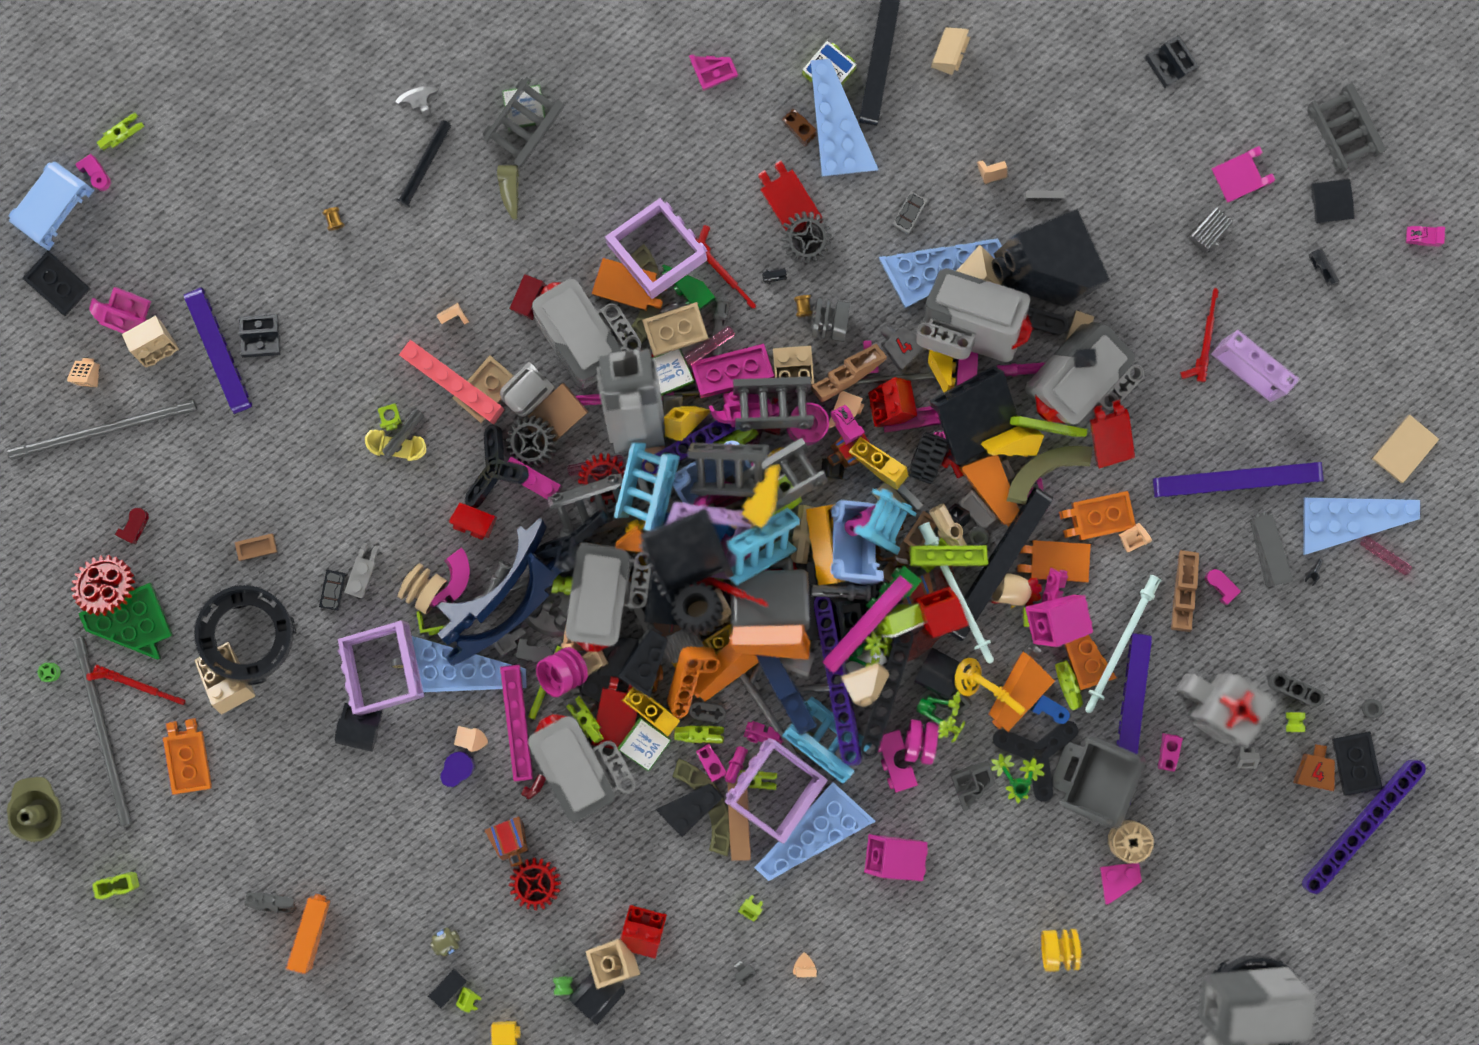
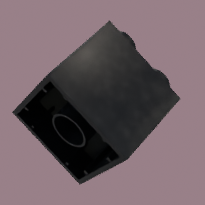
M1078 209L1016 233L993 254L995 257L992 260L993 272L998 280L1006 281L1008 288L1061 306H1067L1085 298L1110 280Z

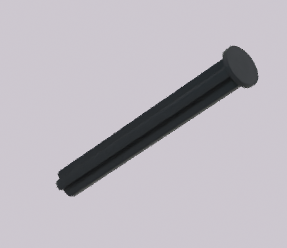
M441 121L399 199H396L403 206L410 208L409 203L451 128L449 122Z

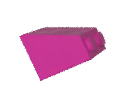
M1069 595L1025 607L1033 644L1058 647L1093 633L1088 603L1084 595Z
M869 834L864 873L881 878L923 881L926 873L925 862L928 854V842Z

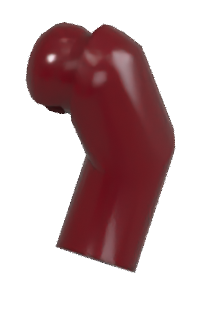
M538 774L531 789L525 786L521 795L526 797V799H532L541 791L546 777Z

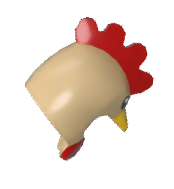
M1006 573L992 595L991 603L1011 604V609L1016 606L1034 605L1033 601L1041 599L1040 592L1042 587L1038 584V578L1027 580L1022 576Z

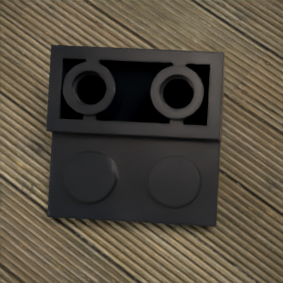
M345 703L341 717L338 719L335 743L373 752L383 712L375 711L360 716L353 714L351 706Z

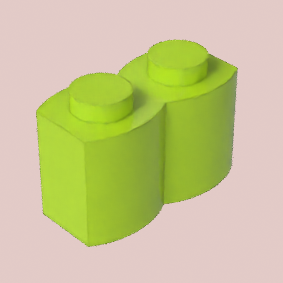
M126 872L116 877L98 880L92 884L96 899H105L137 889L139 881L137 873Z

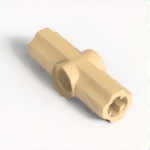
M939 504L932 508L930 514L938 527L939 539L943 538L949 546H967L962 537L963 529L961 525L953 521L945 504Z
M799 505L797 517L800 518V524L794 527L792 539L797 551L791 554V559L799 564H807L809 546L811 544L808 522L806 520V509L815 507Z

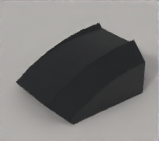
M591 972L571 994L569 1000L591 1022L598 1025L625 994V989L622 982L597 989Z

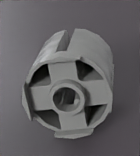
M528 362L501 388L500 396L501 400L518 416L525 417L529 416L555 387Z

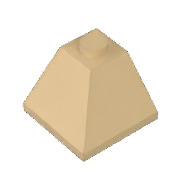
M981 245L957 269L958 272L998 285L1002 284V281L997 279L992 269V260L994 258Z
M879 663L842 676V679L854 703L865 707L878 699L888 679L889 672Z
M621 939L586 951L597 989L640 975L634 954Z

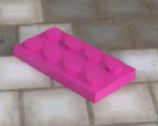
M764 344L690 362L700 398L732 391L733 379L775 378Z

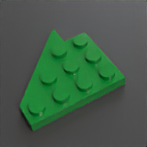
M151 583L129 591L128 593L132 597H126L127 604L121 603V610L115 607L113 614L109 610L106 616L101 612L99 616H96L94 613L90 615L87 611L78 613L86 632L157 660L162 658L156 643L173 636Z

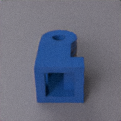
M1044 695L1036 701L1030 710L1037 715H1040L1042 711L1059 724L1066 723L1070 717L1069 711Z

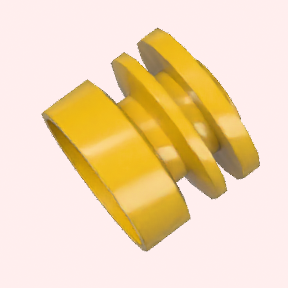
M1062 929L1061 938H1058L1056 930H1042L1041 949L1045 972L1059 971L1060 962H1063L1066 971L1070 970L1071 964L1073 970H1079L1082 950L1077 930L1070 929L1068 937L1067 930Z

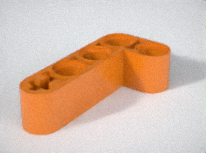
M686 647L681 650L667 698L671 714L676 718H683L687 715L699 673H711L719 669L720 662L713 648Z

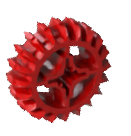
M599 453L600 459L592 455L593 462L589 459L585 460L588 467L581 465V469L585 472H578V476L582 477L578 480V484H589V474L596 481L601 480L600 476L607 475L608 477L612 474L613 468L619 474L621 473L623 478L626 467H622L624 462L621 460L616 463L617 456H614L611 460L610 453H607L606 458H603V454ZM599 465H608L602 471L593 470ZM613 491L601 493L606 505H608V499L610 498L613 503L616 502ZM591 496L590 501L593 502L595 498Z
M533 857L532 864H530L529 859H525L526 866L522 863L518 865L521 870L513 869L517 876L510 875V879L515 880V882L509 883V887H515V889L510 891V894L517 893L514 901L520 898L522 901L519 906L521 907L526 902L527 910L530 909L531 904L534 905L535 911L538 910V904H540L542 909H545L544 902L546 901L548 905H551L550 897L554 900L557 899V895L553 892L559 893L561 889L555 887V885H561L562 883L561 881H555L556 878L560 877V873L555 875L552 873L557 868L554 866L550 870L548 868L551 864L550 861L543 865L544 858H541L539 863H537L536 857ZM531 868L541 869L537 876H530L524 873V871ZM545 874L550 878V890L542 882ZM539 876H541L538 880V885L540 887L537 888L536 886L535 889L533 888L530 892V889L532 888V882H530V880L533 879L534 881L535 879H538ZM520 878L528 886L525 894L520 889ZM535 891L547 895L537 900L529 898Z

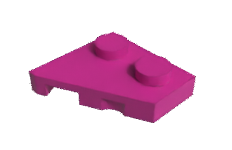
M689 56L703 91L738 77L731 57Z
M1139 862L1100 867L1106 905L1142 882Z

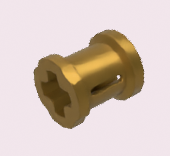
M339 207L329 208L322 212L328 223V231L344 227V223L341 222L338 213L340 211Z
M811 295L794 297L798 311L796 317L812 315L813 311L810 309L809 302Z

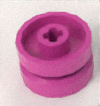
M910 720L905 739L904 761L916 762L919 751H921V763L933 764L938 740L939 726L937 723L927 722L922 733V722Z

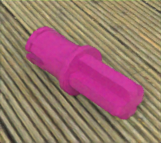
M742 746L736 747L734 756L729 761V768L725 776L726 782L732 784L736 782L740 770L744 767L743 762L748 753L746 748Z

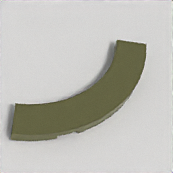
M643 244L630 256L641 269L657 273V279H659L660 274L656 262L646 245ZM662 293L655 298L662 300ZM648 306L647 311L640 309L631 327L640 339L641 344L647 338L642 320L659 315L660 309ZM634 342L629 343L633 349L638 347Z
M1066 446L1055 448L1036 456L1025 464L1015 476L1008 492L1007 501L1026 505L1027 497L1035 482L1057 467H1090L1093 447Z
M678 758L672 777L683 781L693 790L711 783L719 791L714 782L703 771L691 763ZM722 798L708 812L712 827L709 851L727 856L730 847L729 812L725 800Z

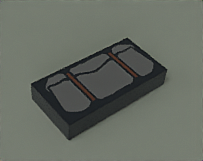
M326 569L319 604L320 608L339 611L346 573Z

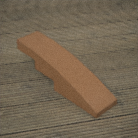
M875 344L845 359L844 365L828 372V377L813 384L811 390L823 403L865 377L883 363L887 356Z
M925 511L921 513L899 547L901 549L898 555L893 554V556L910 560V546L924 545L925 540L918 527L929 522L932 530L935 529L937 525L930 514ZM888 562L883 569V580L887 583H890L893 579L891 574L897 568L893 566L892 562Z
M1179 551L1171 630L1191 632L1195 592L1198 586L1199 553Z
M737 780L734 784L728 783V792L737 785ZM747 786L736 803L750 812ZM728 805L731 860H751L750 821Z

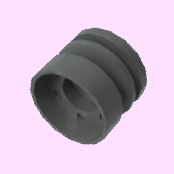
M818 297L812 313V337L817 338L819 329L822 330L821 339L825 338L827 331H831L832 340L844 342L850 302L838 300L834 309L831 308L830 299H827L826 307H822L823 298Z

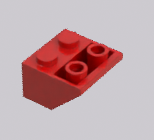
M894 377L868 392L874 427L902 424L918 416L911 381Z
M459 502L449 523L453 524V529L466 533V530L471 531V536L483 540L484 537H490L497 517Z
M950 587L915 599V604H919L923 617V626L933 638L968 626V621L959 598Z
M629 905L620 938L621 941L632 953L656 959L667 915Z

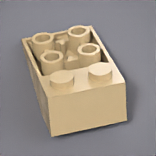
M229 642L218 647L220 653L227 660L240 664ZM201 657L195 659L211 705L221 715L255 697L252 686L248 685L247 682H235L225 679L213 672L202 661ZM217 662L214 664V667L219 666L226 671L225 673L231 675L232 671L223 668Z

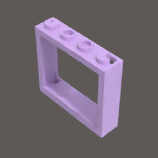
M661 198L605 236L607 246L651 299L707 261L706 247L701 242L698 243L695 240L696 236L692 230H687L684 227L685 224L681 217L675 216L668 202L664 203ZM662 212L696 253L655 282H652L619 241Z
M1239 330L1223 339L1211 354L1269 402L1287 395L1299 380ZM1239 335L1242 338L1241 342L1235 339L1236 336ZM1273 385L1277 388L1274 391L1271 389Z
M675 502L667 521L668 524L706 508L713 523L737 526L733 538L749 530L752 526L751 520L742 515L743 511ZM728 549L726 557L730 567L736 565V555ZM724 571L714 576H711L715 578L730 579L726 578Z
M398 621L338 639L340 648L338 653L342 658L341 669L346 678L345 689L349 693V706H351L353 714L361 716L424 697L409 623ZM397 633L409 694L364 706L352 645Z
M769 738L761 744L757 756L750 760L746 772H743L738 777L737 785L727 793L725 803L774 839L784 844L828 780L777 741ZM773 749L812 777L776 831L736 803Z

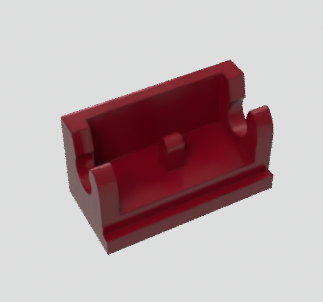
M524 274L509 309L533 320V301L541 295L543 288L547 284Z

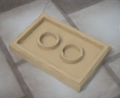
M697 302L642 320L654 357L709 339Z
M490 355L468 379V382L499 404L502 401L500 396L501 388L514 375ZM453 396V399L480 423L485 420L484 417Z
M1408 415L1372 459L1400 483H1404L1438 442L1439 438L1411 415Z

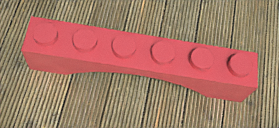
M409 340L400 352V357L493 425L505 411L501 405L413 341Z

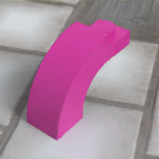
M462 547L444 560L450 570V581L444 590L434 596L430 603L431 608L440 602L446 603V597L453 603L465 590L469 580L470 568L467 555Z

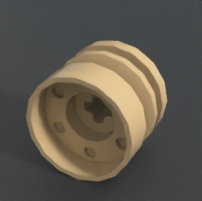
M419 563L404 579L397 597L403 600L407 596L406 602L408 604L416 598L415 608L424 614H428L432 609L430 606L432 599L436 593L438 594L445 589L448 581L437 574L429 580L431 570L427 568L423 572L424 566Z
M1124 820L1120 828H1111L1108 834L1110 851L1116 857L1128 863L1144 861L1152 852L1154 842L1152 834L1146 826L1138 822ZM1130 838L1134 839V842L1136 843L1134 846L1130 845Z

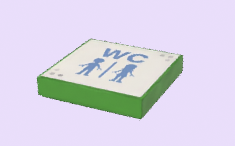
M540 85L531 86V88L541 94ZM517 89L502 91L505 106ZM523 92L518 102L540 118H545L543 105ZM512 108L507 115V118L520 127L536 125L515 108Z
M680 349L654 357L661 396L694 383L693 376Z
M639 718L617 749L649 771L671 739L642 718Z

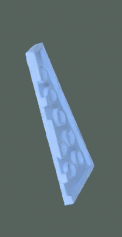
M831 60L810 61L822 176L879 170Z
M991 239L951 247L879 257V260L904 308H907L929 296L940 270L947 268L957 271L979 245L995 259L993 254L1002 245L998 239Z
M1304 498L1303 555L1420 519V500Z
M412 636L423 692L503 689L500 667L512 664L475 654L452 666L449 664L446 656L452 651L453 647ZM520 667L522 686L527 688L526 669Z
M832 782L808 808L786 842L783 844L778 841L754 868L770 881L876 821Z

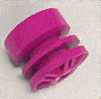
M812 402L806 403L807 416L814 415L813 427H809L810 430L808 428L799 429L798 427L786 428L790 439L795 442L802 438L806 446L819 442L829 428V417L826 411L820 405ZM797 406L789 416H799V407Z
M565 647L539 661L536 667V675L540 685L549 695L560 697L586 682L588 669L584 659L575 649Z

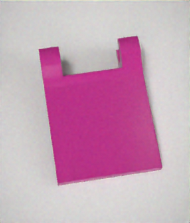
M1260 146L1212 168L1227 203L1275 181L1273 173L1261 178L1253 161V158L1263 153Z

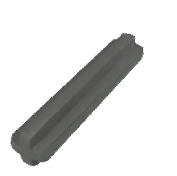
M414 410L383 448L382 452L385 456L392 457L422 420L424 415L420 410Z

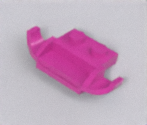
M114 287L109 303L103 304L92 298L89 309L99 324L120 333H125L147 321L146 316L151 301Z
M732 391L723 394L724 411H716L713 406H709V409L714 419L735 427L736 418H741L740 396L733 394ZM748 394L749 418L760 417L759 395ZM767 399L768 417L780 415L779 401L771 405L770 400Z

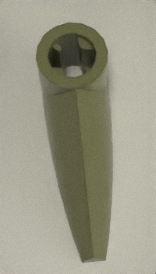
M498 165L497 178L502 201L511 218L518 220V165Z

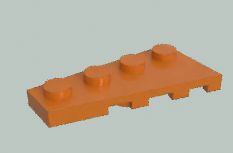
M1089 634L1064 644L1080 690L1097 685L1108 663ZM1113 672L1108 681L1117 679Z

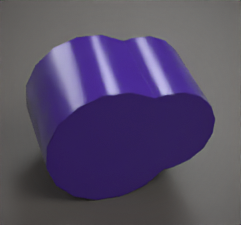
M463 751L450 754L444 762V769L440 775L441 782L447 787H454L459 785L462 780L469 778L475 770L473 757Z

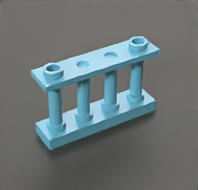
M632 443L614 517L629 518V515L644 520L646 522L644 529L651 531L663 526L680 456L676 454H662V457L645 451L646 443ZM643 459L659 465L657 476L640 470ZM638 478L655 484L652 495L636 489ZM634 496L650 502L648 513L631 507Z
M874 489L872 493L879 496L880 499L868 525L865 524L864 527L857 525L854 532L880 548L898 555L901 548L895 545L896 536L907 513L912 516H916L917 513L911 510V505L904 502L901 503L891 497L893 493L882 489L881 492Z
M786 508L772 516L764 527L761 528L756 525L727 541V547L736 555V565L731 567L734 576L730 577V579L739 585L796 552L797 548L788 541L789 530L800 524V518ZM780 536V540L774 543V539ZM766 544L765 549L759 551V547ZM751 552V557L744 560V556Z
M811 696L807 701L811 708L810 713L812 717L814 716L822 722L814 736L811 737L807 733L800 736L793 723L785 730L782 736L843 784L851 777L854 770L849 767L850 765L845 764L834 755L839 747L838 737L834 739L828 749L819 743L828 728L836 734L837 731L833 713L823 706L819 700ZM850 732L844 736V740L847 743L852 740ZM858 733L859 742H860V748H861V744H862V741H863V737H864V736H862V735H860V734ZM867 744L864 751L866 752L872 744ZM855 752L848 754L847 759L849 762H852L856 757Z

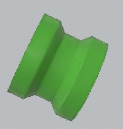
M44 663L38 668V677L44 682H54L61 675L60 667L55 663Z
M570 976L553 978V983L555 984L554 995L572 994L571 982L573 978Z

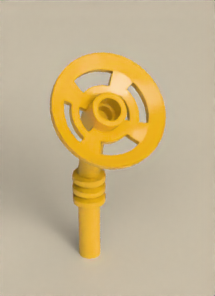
M965 658L959 663L955 672V686L961 695L971 696L982 685L993 692L997 699H1001V702L1004 701L1018 714L1022 715L1026 709L1012 699L1008 692L1005 693V689L1002 690V687H998L982 677V669L976 659ZM970 664L971 668L964 673V668Z

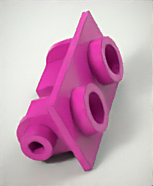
M1050 567L1042 602L1063 597L1064 591L1059 590V588H1065L1068 578L1067 571L1060 570L1058 572Z
M748 721L743 736L748 741L763 743L770 738L782 744L783 739L778 732H775L773 727L769 726L766 733L763 732L764 724Z

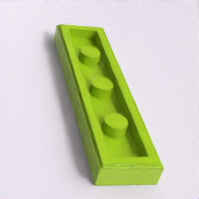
M1022 416L1011 417L1010 424L1014 426L1072 437L1087 436V429Z
M910 546L911 566H987V546Z

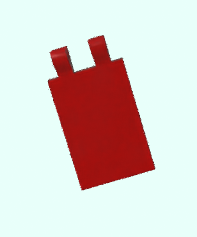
M781 160L774 164L775 169L780 175L776 180L771 182L765 170L758 174L759 179L764 185L760 191L782 226L784 223L791 224L788 220L789 217L796 220L795 213H798L800 218H802L801 214L803 211L806 212L807 217L810 212H813V219L816 215L821 216L793 169L787 172ZM806 222L798 224L793 232H801L804 226H806Z
M1120 400L1112 402L1114 413L1106 415L1105 411H1102L1101 405L1093 408L1095 418L1090 420L1096 464L1099 469L1135 458L1130 415L1128 410L1124 409V406L1121 405Z
M611 676L609 687L602 688L596 721L601 727L599 731L604 739L599 743H595L592 740L591 745L598 746L609 741L613 742L618 748L635 725L637 711L623 701L633 686L629 684L627 692L616 690L618 677ZM611 745L604 746L605 748L614 749Z

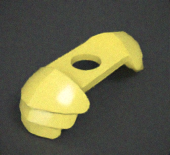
M370 430L365 437V444L371 453L378 456L380 454L384 455L382 450L392 437L385 436V431ZM413 436L412 440L405 439L401 444L402 449L399 452H395L392 456L406 458L408 461L418 460L426 453L424 439Z

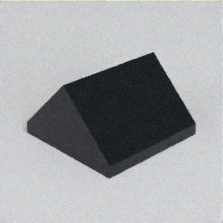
M854 599L853 601L835 602L841 640L867 613L865 600Z

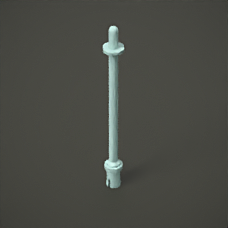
M927 522L920 525L918 529L925 540V546H938V541L940 540L935 536L930 523ZM940 566L950 588L959 598L968 625L978 643L974 647L975 650L980 648L987 663H993L994 658L987 646L991 641L984 640L949 567Z
M1150 575L1145 588L1141 589V600L1095 690H1089V694L1092 696L1085 709L1087 713H1092L1099 699L1104 700L1105 697L1102 695V692L1148 601L1155 598L1154 593L1162 581L1158 577Z

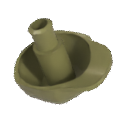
M44 777L21 779L12 788L11 800L7 806L8 826L10 832L22 840L34 843L42 842V840L51 837L62 825L60 799L55 796L50 782Z

